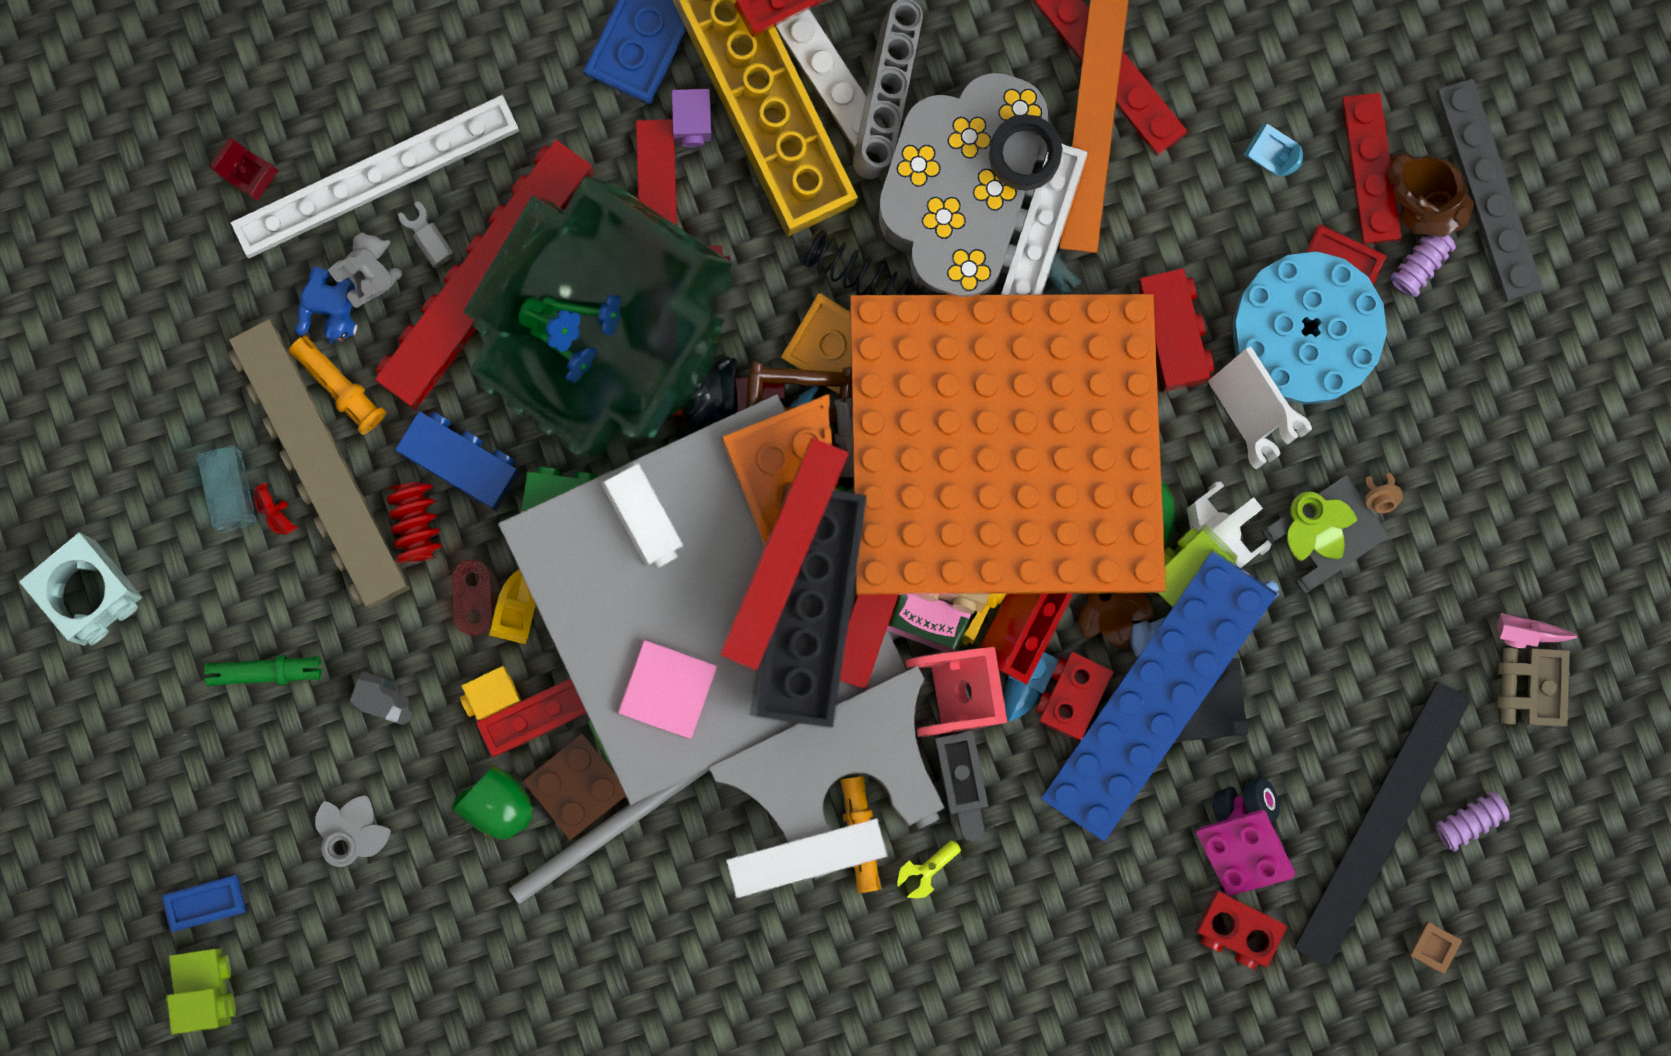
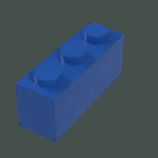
M419 411L397 446L396 451L485 506L497 511L520 474L516 468L512 467L515 460L497 449L493 455L480 448L483 441L465 430L461 436L450 430L448 427L451 422L441 415L431 411L429 416Z

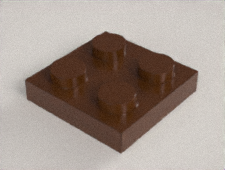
M583 733L523 781L570 841L626 797L616 774Z

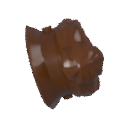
M1397 153L1392 157L1387 170L1388 179L1391 184L1395 185V196L1399 203L1403 205L1399 217L1414 234L1445 237L1468 225L1475 203L1467 195L1468 187L1464 183L1462 174L1457 166L1448 160L1432 155L1414 158L1408 153Z

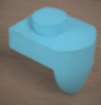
M1262 123L1243 154L1273 175L1280 177L1292 174L1301 167L1303 162L1302 147L1266 123Z

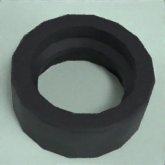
M1022 114L1011 117L999 125L991 140L989 160L992 171L1000 182L1012 189L1028 191L1040 188L1052 180L1060 166L1063 147L1060 136L1051 123L1039 116ZM1024 130L1041 136L1048 149L1047 161L1043 168L1036 173L1028 175L1019 174L1011 170L1003 156V148L1007 139L1014 133Z

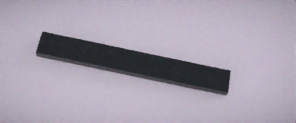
M1439 681L1435 682L1293 949L1329 967L1470 704V698Z

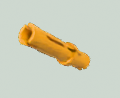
M864 776L840 780L846 812L843 814V821H847L848 827L870 821V818L873 817L872 810L868 808ZM877 860L854 866L857 893L881 890Z

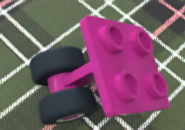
M1258 778L1248 781L1244 785L1243 795L1237 796L1234 787H1228L1216 792L1213 799V808L1217 822L1200 827L1197 831V836L1226 894L1232 896L1292 879L1295 871L1271 822L1277 820L1280 813L1279 799L1273 785L1265 778Z

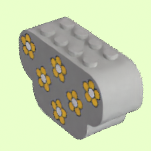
M1001 73L985 74L970 82L962 92L960 99L947 95L930 96L915 104L906 116L880 197L879 225L884 238L892 247L900 252L912 255L910 262L911 276L918 289L920 286L924 287L923 295H933V293L956 297L991 295L998 282L1000 272L1005 274L1009 272L1016 246L1010 244L1012 237L1017 239L1020 237L1028 211L1022 209L1021 206L1023 202L1030 204L1035 189L1028 191L1017 190L1000 182L992 171L989 152L994 133L999 125L1009 118L1028 114L1039 116L1048 121V109L1044 97L1035 86L1027 81ZM1025 130L1010 136L1003 148L1004 160L1009 168L1016 173L1025 175L1032 174L1034 167L1042 168L1047 152V145L1042 137L1034 132Z

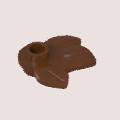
M1088 593L1089 602L1080 611L1079 627L1085 639L1092 638L1101 632L1110 643L1124 649L1128 646L1132 636L1133 620L1146 621L1153 619L1154 611L1144 593H1113L1108 601H1102L1100 593Z

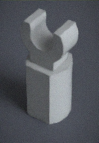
M417 201L414 203L419 211L417 220H407L402 212L398 214V217L406 229L415 232L413 239L432 267L438 268L451 260L455 253L434 223L428 224L427 210L423 204Z

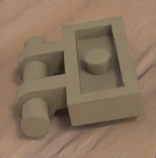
M1503 648V663H1499L1498 675H1502V694L1497 700V709H1501V724L1515 725L1516 710H1527L1526 725L1567 727L1570 651L1529 649L1527 664L1518 663V648ZM1517 676H1528L1527 698L1517 697Z

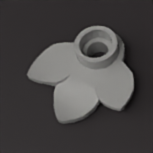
M364 795L352 799L341 810L327 801H324L316 814L315 826L323 838L321 845L322 855L329 864L336 867L348 866L358 856L371 857L376 855L387 844L391 830L384 826L372 825L374 813L368 796ZM341 840L345 841L348 845V850L344 855H338L334 849L335 844Z

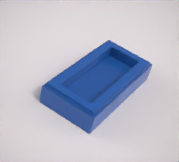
M238 875L162 895L171 932L247 912Z

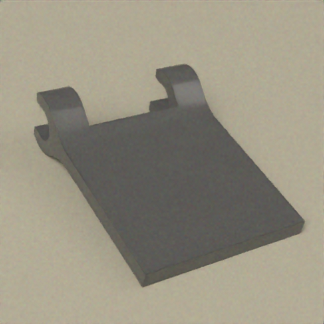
M1347 475L1320 492L1319 495L1325 500H1341L1353 510L1357 521L1353 525L1342 529L1345 547L1341 559L1325 558L1314 550L1307 557L1314 570L1296 581L1304 594L1389 538L1373 512L1367 508L1364 499ZM1304 505L1303 514L1306 517L1312 518L1314 516V509L1309 505ZM1287 514L1262 531V534L1271 544L1287 533L1293 522L1291 514Z

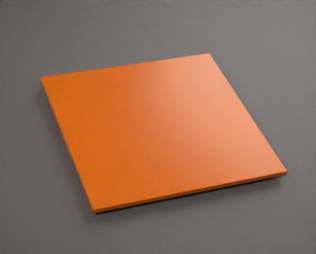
M1153 294L977 295L973 297H956L952 295L850 296L854 493L867 495L856 568V595L1165 593Z

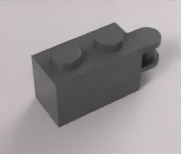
M971 731L935 738L934 743L949 815L957 814L960 832L965 840L977 841L984 834L981 809L987 808L988 802L974 733Z

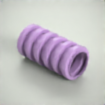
M1427 234V237L1423 236L1419 240L1421 245H1415L1412 249L1414 254H1408L1405 258L1406 264L1401 263L1398 267L1399 272H1394L1391 275L1393 284L1404 294L1417 297L1420 294L1419 288H1424L1427 285L1426 279H1432L1435 275L1433 270H1439L1442 266L1440 261H1446L1449 257L1448 252H1453L1456 249L1455 243L1449 235L1445 237Z
M1490 791L1487 793V798L1479 797L1477 804H1467L1465 811L1459 809L1456 812V816L1451 814L1447 816L1446 822L1438 821L1436 823V830L1444 845L1449 850L1456 852L1459 849L1458 845H1468L1470 838L1476 840L1479 838V833L1487 834L1489 827H1499V821H1509L1510 814L1502 798L1497 793Z

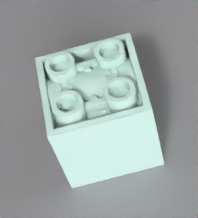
M80 532L20 581L21 585L68 641L83 646L87 643L94 645L103 639L109 632L106 627L117 618L120 621L128 618L137 610L138 606L136 603L143 598L97 541ZM97 568L105 582L104 599L98 609L92 614H74L73 618L64 605L63 593L65 585L69 578L77 571L96 572Z

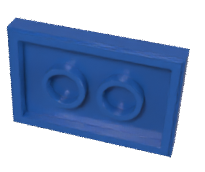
M618 0L583 70V74L651 106L687 32L673 1Z

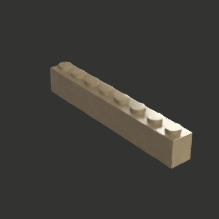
M268 319L229 339L234 350L228 352L238 372L245 370L251 382L245 385L253 403L255 405L261 403L268 416L262 419L272 439L277 436L279 437L284 447V450L279 452L289 472L296 470L301 480V483L297 484L296 487L306 505L313 503L319 515L313 518L323 538L330 536L336 548L330 553L341 572L347 569L353 583L347 586L357 605L364 603L371 610L410 590L411 588L401 568L396 562L276 325Z

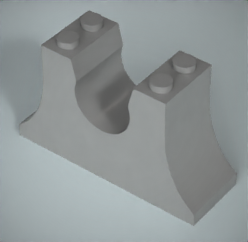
M918 666L836 705L833 728L799 723L709 767L718 784L734 787L760 803L775 819L789 843L832 831L824 818V799L828 790L835 782L850 775H864L879 782L889 796L892 809L907 826L915 823L918 830L939 820L940 817L937 812L944 809L924 767L916 741L914 727L915 704L919 690L924 682L923 675ZM829 873L822 874V875H818V876H815L814 878H815V880H817V879H819V878H821V877H823V876H825V875H827V874H829Z

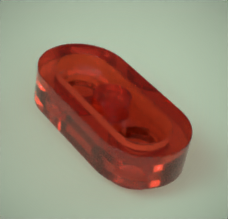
M466 560L455 568L452 576L454 621L457 628L464 634L480 636L489 630L493 619L492 578L489 569L483 563L477 560ZM471 573L479 575V583L474 587H470L466 583V578ZM471 611L480 612L481 620L479 623L470 624L468 622V614Z

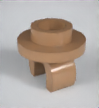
M1391 473L1386 474V485L1379 487L1374 485L1371 476L1366 478L1365 491L1367 495L1365 496V503L1369 510L1378 513H1388L1393 511L1403 500L1402 490L1395 485V478Z

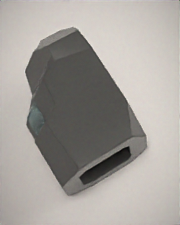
M364 671L361 672L352 693L349 707L403 726L410 721L413 712L410 709L409 698L399 692L397 683Z

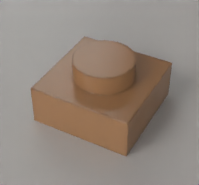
M1426 922L1408 956L1441 974H1445L1462 940L1430 922Z

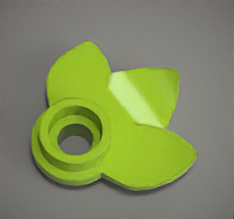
M1315 492L1299 494L1292 501L1290 507L1293 522L1287 531V542L1293 556L1297 560L1303 561L1314 550L1325 558L1341 559L1345 547L1342 529L1353 525L1357 521L1353 510L1341 500H1325ZM1304 505H1309L1314 509V516L1312 518L1306 517L1303 514Z

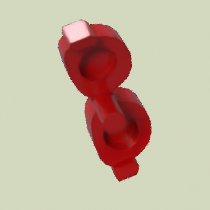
M265 482L254 489V506L260 514H265L268 527L276 534L287 535L295 531L298 527L296 525L292 526V523L280 512L288 507L287 502L283 500L274 505L266 488L267 483Z

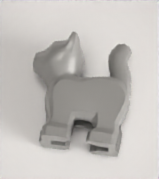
M363 232L359 233L353 238V251L344 260H339L328 270L337 282H341L346 278L351 279L355 285V290L348 292L347 298L355 308L382 295L393 286L396 280L401 278L402 272L400 269L390 268L386 270L377 261L390 245V240L383 241L376 236L367 235Z

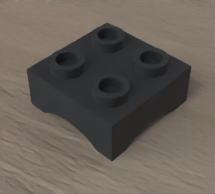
M1233 658L1175 742L1248 734L1242 692L1240 658Z

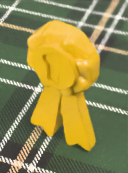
M989 594L982 613L977 612L966 630L962 644L967 646L968 643H971L973 645L989 608H995L997 604L1000 605L1006 594Z

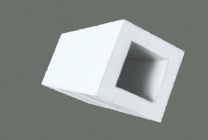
M639 464L628 468L601 484L645 566L655 562L657 568L678 557L675 550L683 546Z

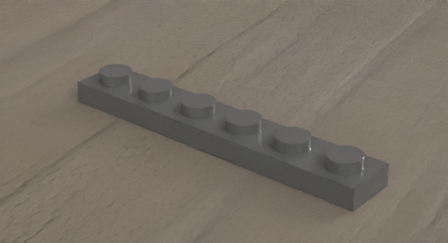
M1474 78L1439 88L1436 91V95L1465 183L1468 187L1470 198L1475 203L1474 210L1504 301L1508 302L1541 292L1543 286Z

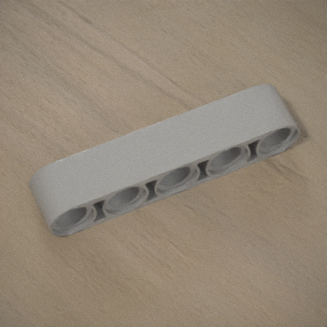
M897 0L881 23L853 156L855 171L865 179H875L883 174L892 162L896 149L923 19L921 7L913 0ZM895 16L905 18L909 26L899 24ZM888 50L897 51L902 60L892 58ZM881 83L890 85L894 89L895 94L885 92L882 89ZM874 117L883 119L888 128L879 127L875 123ZM866 152L877 154L881 163L872 162Z

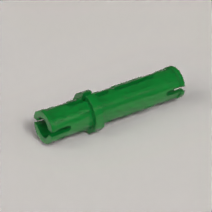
M278 655L273 660L206 662L204 674H220L209 675V677L205 678V683L207 687H212L213 685L277 682L278 685H287L288 681L321 680L322 668L318 667L322 665L320 656L287 659L286 655Z

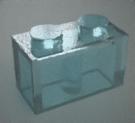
M232 445L196 454L212 528L219 532L257 524L241 451Z

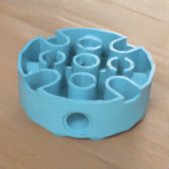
M1320 252L1287 255L1262 269L1239 296L1232 322L1235 356L1237 357L1246 348L1251 346L1285 400L1300 405L1330 402L1361 385L1380 361L1387 335L1384 303L1369 277L1346 259ZM1302 320L1306 323L1312 321L1316 325L1314 329L1316 337L1312 334L1305 337L1302 334L1301 330L1305 327Z

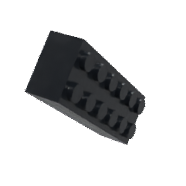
M791 484L783 485L780 510ZM833 490L756 671L750 709L751 716L833 728L867 495Z

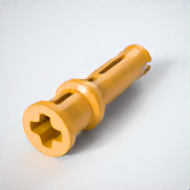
M306 335L302 338L300 337L292 344L288 352L336 400V409L339 412H345L359 426L358 432L361 435L372 431L383 420L386 411L382 407L377 408L364 394L365 389L361 385L352 384Z

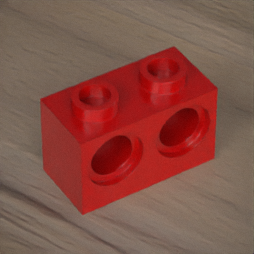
M1214 891L1194 932L1203 936L1200 943L1219 953L1225 947L1237 953L1234 959L1236 962L1255 970L1257 965L1268 967L1287 925L1219 891ZM1223 912L1230 917L1231 928L1226 934L1219 935L1213 930L1212 920L1218 913ZM1254 930L1261 931L1266 939L1264 948L1259 952L1251 951L1246 942L1247 936Z

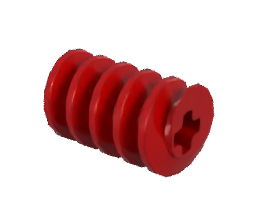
M412 482L386 488L390 491H396L386 498L387 503L398 506L388 513L389 518L401 521L391 527L393 534L403 536L393 543L395 549L405 551L396 557L397 563H414L434 559L436 557L433 556V552L443 547L442 543L432 542L430 539L440 533L439 528L428 526L430 521L438 518L436 513L426 512V507L436 503L435 499L427 498L423 495L424 492L433 488V484Z

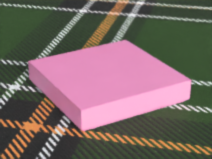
M643 640L617 713L687 739H692L717 666Z

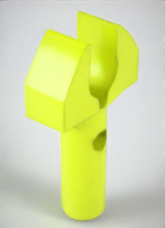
M951 840L922 865H913L909 860L900 868L897 885L900 886L906 881L908 876L922 874L920 886L907 897L923 898L928 896L934 890L931 886L932 876L961 852L960 846Z

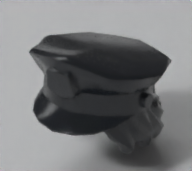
M726 356L717 360L714 366H707L700 359L697 360L699 366L695 369L687 383L685 411L681 422L677 426L676 435L679 440L735 414L736 358Z

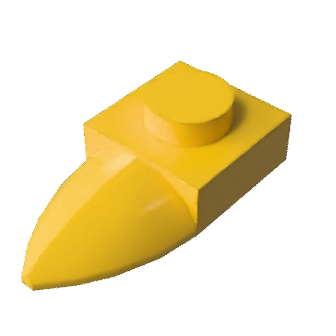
M520 570L513 573L501 589L489 635L526 645L536 604Z

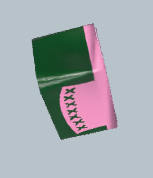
M916 594L898 595L887 630L946 653L960 651L970 614L960 612L952 607L953 604L939 599L937 602H930L919 598Z

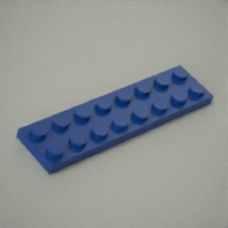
M1212 550L1041 799L1105 842L1277 596V592L1215 550Z

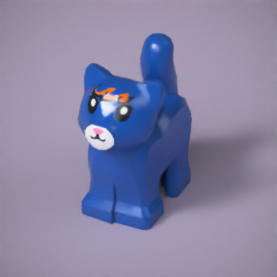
M313 266L309 281L301 292V301L297 313L298 324L295 327V333L304 335L309 330L311 314L328 315L329 317L325 322V337L330 344L334 341L342 342L349 336H354L357 331V324L350 315L352 304L347 298L348 292L355 290V285L350 278H346L341 282H337L335 286H329L326 283L330 279V272L327 269Z

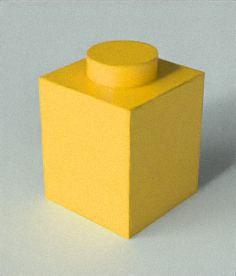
M504 666L462 685L465 695L460 697L468 716L476 715L479 721L522 701L507 668Z

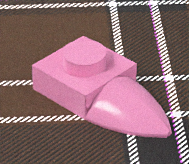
M1500 613L1497 623L1500 639H1504L1506 644L1516 648H1526V645L1538 647L1539 642H1563L1576 639L1577 637L1576 634L1551 624Z

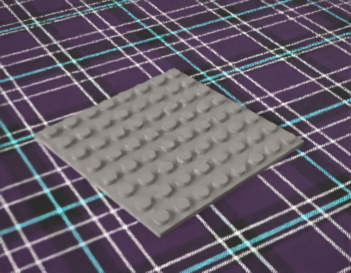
M778 395L772 396L498 524L630 805L799 724L751 716L750 709L756 670L719 655L764 550V545L721 437L785 412ZM636 464H639L683 544V546L675 550L678 557L657 568L655 562L645 566L601 486L606 480ZM856 575L853 588L851 608L856 597ZM886 630L867 689L864 690L840 681L837 705L906 672L888 630ZM643 640L717 666L692 739H687L617 713Z

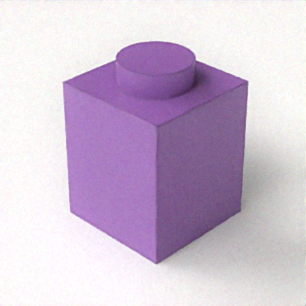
M710 89L672 90L674 141L682 142L683 147L690 148L704 146L705 141H712Z

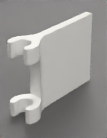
M1251 346L1241 352L1208 381L1245 439L1248 447V459L1255 469L1260 468L1267 460L1272 462L1280 455L1278 447L1272 441L1265 438L1279 427L1280 436L1286 444L1291 443L1299 436L1303 437L1312 430L1310 422L1288 405Z

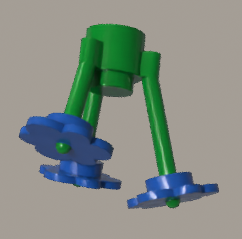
M609 295L607 303L603 302L600 309L560 302L550 297H546L543 301L531 297L521 307L519 323L531 329V335L543 340L569 360L567 369L570 371L566 375V380L576 383L584 372L591 367L592 360L598 352L594 347L591 349L586 348L583 352L579 350L575 354L568 350L572 340H576L579 336V329L577 328L580 323L579 314L598 317L599 324L603 325L602 332L607 334V336H613L617 323L620 320L621 297Z

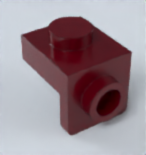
M229 138L210 164V169L223 180L256 201L259 200L279 171L272 164L244 148L233 138Z

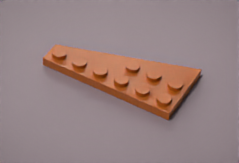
M829 394L721 437L764 547L780 511L783 485L792 484L810 439L814 437L827 444H832L829 424Z

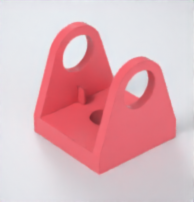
M995 647L928 655L905 660L906 669H912L916 666L919 668H932L941 724L916 729L918 737L955 734L1007 723ZM967 683H969L972 690L970 700L966 695Z

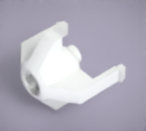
M1215 482L1208 488V493L1187 508L1190 528L1194 527L1199 531L1206 524L1238 556L1235 564L1241 568L1259 553L1261 555L1265 554L1272 545L1267 540L1251 553L1240 540V526L1263 508L1253 497L1231 515L1218 512L1208 500L1224 487L1221 482Z

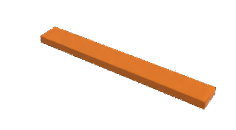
M1090 0L1072 144L1073 148L1087 151V159L1061 235L1060 250L1098 254L1129 0Z

